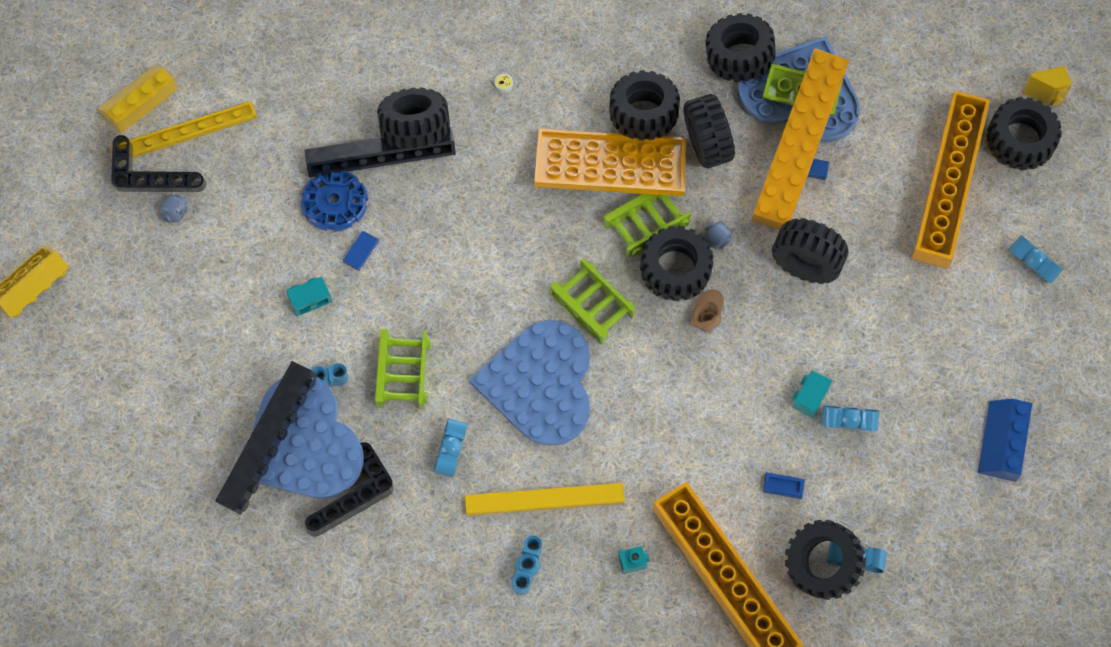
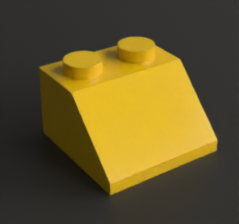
M1061 66L1030 73L1022 92L1036 101H1042L1044 105L1053 104L1057 106L1065 100L1072 82L1066 67Z

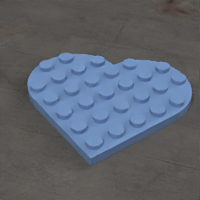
M825 36L776 53L773 64L806 72L814 48L833 55L835 53ZM770 69L755 80L752 78L748 82H744V80L739 81V100L743 108L752 117L770 124L787 123L793 106L763 98ZM846 74L843 78L834 116H829L820 141L822 143L834 142L844 138L854 129L857 123L860 105Z
M546 320L529 326L469 380V383L526 438L540 445L557 446L570 442L583 431L589 419L590 402L587 392L580 382L585 377L589 367L590 351L583 335L576 328L565 322Z
M316 377L315 385L309 389L304 405L299 407L296 420L290 424L286 438L280 442L278 453L275 458L271 459L268 464L269 469L266 475L261 477L259 484L312 498L327 499L337 496L346 489L348 490L358 479L364 460L362 445L349 427L337 421V400L328 385L321 379ZM281 379L276 381L265 393L252 432Z

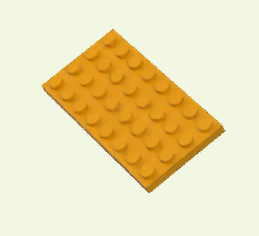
M539 129L534 187L684 197L686 138L663 136L661 138L655 137L654 140L650 141L649 139L640 141L638 138H629L627 134Z

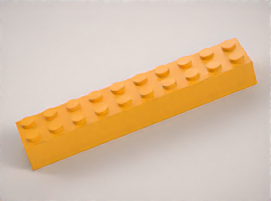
M814 48L752 216L753 221L780 230L785 222L792 220L850 60Z
M954 90L949 103L911 258L913 260L946 269L949 268L953 260L988 112L989 99Z
M687 481L653 503L652 510L749 647H804L801 640Z

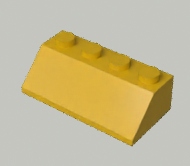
M154 65L97 110L120 133H123L177 91L178 88L175 79L163 67Z
M44 245L41 246L0 282V310L10 318L19 316L23 312L24 307L34 303L38 298L37 296L41 292L50 289L52 283L56 279L62 278L70 267L56 250Z

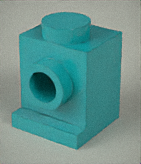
M642 546L619 550L618 552L623 574L646 569L647 562H650L647 550L643 551ZM637 555L639 559L632 560L631 556Z

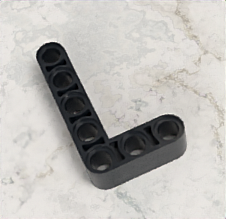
M118 135L113 140L111 181L118 191L201 192L206 188V180L199 172L132 171V143L125 135ZM127 142L125 148L119 149L120 143ZM121 160H126L125 166L118 167V163ZM162 178L163 183L158 186L155 185V181ZM119 179H126L123 185L117 184ZM138 179H145L142 185H136ZM176 179H182V183L180 185H174V181ZM195 179H201L199 185H192Z
M360 443L363 451L369 452V455L364 457L362 466L369 482L309 515L305 520V526L309 535L313 537L320 536L392 494L394 489L392 478L369 443ZM372 467L379 468V471L375 473H372L369 470ZM382 483L389 484V487L386 489H382L379 486ZM364 493L372 494L368 499L362 498ZM349 502L355 504L351 509L345 508V505ZM332 512L337 513L334 519L327 518L328 514ZM314 522L320 524L316 529L310 528V525Z

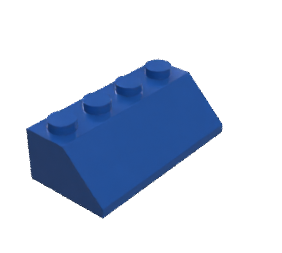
M1018 399L989 401L977 473L1013 482L1019 479L1022 474L1033 403Z

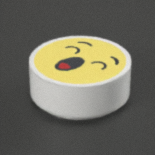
M500 74L495 78V88L497 91L506 93L512 89L513 80L509 75Z

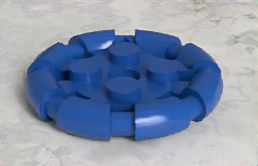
M346 171L332 172L330 175L324 176L319 174L316 178L310 179L301 194L303 199L300 202L304 216L311 220L310 223L325 231L327 229H334V232L342 231L352 227L354 222H359L367 209L368 193L364 184L358 181V177ZM321 182L324 184L322 188L318 186ZM332 196L339 197V201L336 203L330 202L329 199ZM353 199H357L359 203H353ZM318 209L319 213L315 215L314 212ZM350 212L352 215L347 218L346 215ZM328 218H335V222H328Z

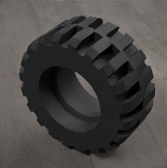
M737 13L734 16L731 14L727 15L725 19H719L717 24L714 23L711 26L705 39L707 62L710 69L719 77L723 76V79L728 81L734 80V82L742 80L748 82L752 78L754 80L759 78L761 74L764 75L771 68V64H773L776 57L775 35L772 27L765 20L762 21V18L758 16L753 17L752 14L748 13L747 15ZM736 44H749L754 46L753 48L742 52L731 51L728 49L729 47Z
M640 70L638 73L634 71L629 73L628 76L624 75L621 77L620 81L618 80L611 89L610 120L613 122V126L617 130L619 129V132L623 135L627 134L631 139L638 138L640 141L649 139L650 141L654 140L655 137L661 138L665 136V133L668 134L677 124L680 94L676 85H673L669 78L666 79L665 75L661 73L658 75L655 71L645 72V70ZM637 101H650L657 104L658 107L652 110H639L632 107L631 104Z
M414 87L393 92L381 101L377 109L380 134L393 147L420 149L424 146H431L433 143H438L444 138L450 129L447 100L433 89L427 90L422 87L416 89Z
M707 94L686 101L683 106L686 127L693 149L702 167L709 169L732 161L735 158L734 140L728 119L718 97L714 94Z
M1017 97L1015 101L1010 99L1006 103L1001 104L998 110L995 111L987 129V141H990L988 146L990 150H994L993 155L995 158L1000 157L1002 159L1001 163L1004 165L1009 163L1011 168L1016 169L1018 166L1020 170H1027L1028 167L1035 169L1038 165L1042 166L1047 160H1050L1062 136L1061 123L1057 120V114L1051 112V107L1043 105V102L1040 100L1034 101L1033 98L1029 97L1027 99ZM1016 123L1026 124L1037 132L1040 141L1035 143L1021 142L1011 134L1008 126Z
M794 218L785 222L781 226L772 246L773 258L785 272H789L790 275L796 276L800 280H807L810 283L817 282L818 284L830 283L836 280L842 271L849 253L847 243L839 233L837 234L834 229L828 228L823 223L820 224L815 220H807L806 218L799 220Z
M668 226L667 230L661 228L657 234L653 233L649 237L642 250L640 271H642V280H646V287L648 289L653 288V294L656 296L662 294L665 300L672 297L674 301H679L681 297H684V300L690 299L691 294L697 296L700 294V290L705 289L711 277L714 261L708 241L704 242L702 234H695L696 230L692 228L686 230L685 226H679V228ZM668 252H682L692 259L694 268L686 274H671L661 267L659 258Z
M815 520L814 524L807 523L803 525L804 529H798L795 532L796 537L794 539L790 538L788 542L791 544L790 548L785 550V555L788 556V560H785V567L789 569L787 574L789 578L793 579V584L806 594L824 600L838 599L842 597V594L852 592L851 588L853 586L857 587L860 583L858 579L860 576L863 577L865 571L862 568L863 565H866V559L863 557L865 550L860 545L861 541L845 526L831 520ZM822 542H834L842 551V563L839 570L831 577L825 579L814 576L809 568V556L812 550Z

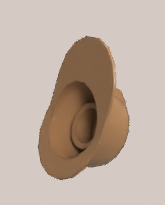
M711 289L703 292L698 297L691 315V323L707 333H710L712 329H715L721 323L724 297L719 290Z

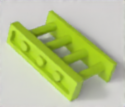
M641 194L605 215L603 221L607 229L610 227L616 228L629 245L626 256L629 258L632 255L638 256L641 254L645 242L653 234L637 215L638 211L641 209L647 210L660 229L664 228L665 230L668 229V226H675V228L685 226L686 228L690 224L691 213L689 211L682 215L668 195ZM658 199L663 201L675 217V220L666 224L654 208L653 202ZM627 217L632 219L644 238L635 242L622 225V220Z
M582 258L580 260V268L582 270L564 285H559L555 281L550 285V294L602 345L607 341V330L625 314H628L631 318L635 317L636 309L630 300H626L596 271L595 266L590 261L587 262ZM588 275L595 283L577 298H572L568 291ZM599 288L608 294L590 311H585L581 307V304ZM614 300L621 309L603 324H598L594 317Z
M380 329L375 398L376 408H384V402H388V400L418 401L420 410H423V403L427 404L428 392H424L427 349H431V338L427 337V331H423V339H399L389 336L388 329ZM392 346L422 347L421 357L391 356V354H388V348H392ZM391 364L421 365L420 375H398L387 372V366H391ZM390 382L420 383L419 394L393 393L385 390L386 384Z

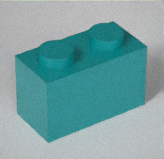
M322 276L311 278L306 283L294 285L287 290L288 299L297 317L332 303L330 292Z
M811 370L809 376L805 374L800 383L803 386L800 391L796 390L792 401H794L792 408L814 418L833 380Z

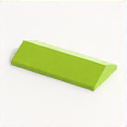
M771 64L763 98L793 106L806 72ZM842 84L840 86L838 95L833 105L830 114L831 116H834Z

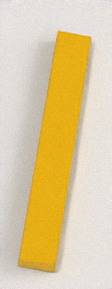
M249 101L130 139L133 145V158L257 119L253 103ZM127 142L120 143L119 149L125 148Z
M623 483L472 494L465 495L466 516L625 504Z

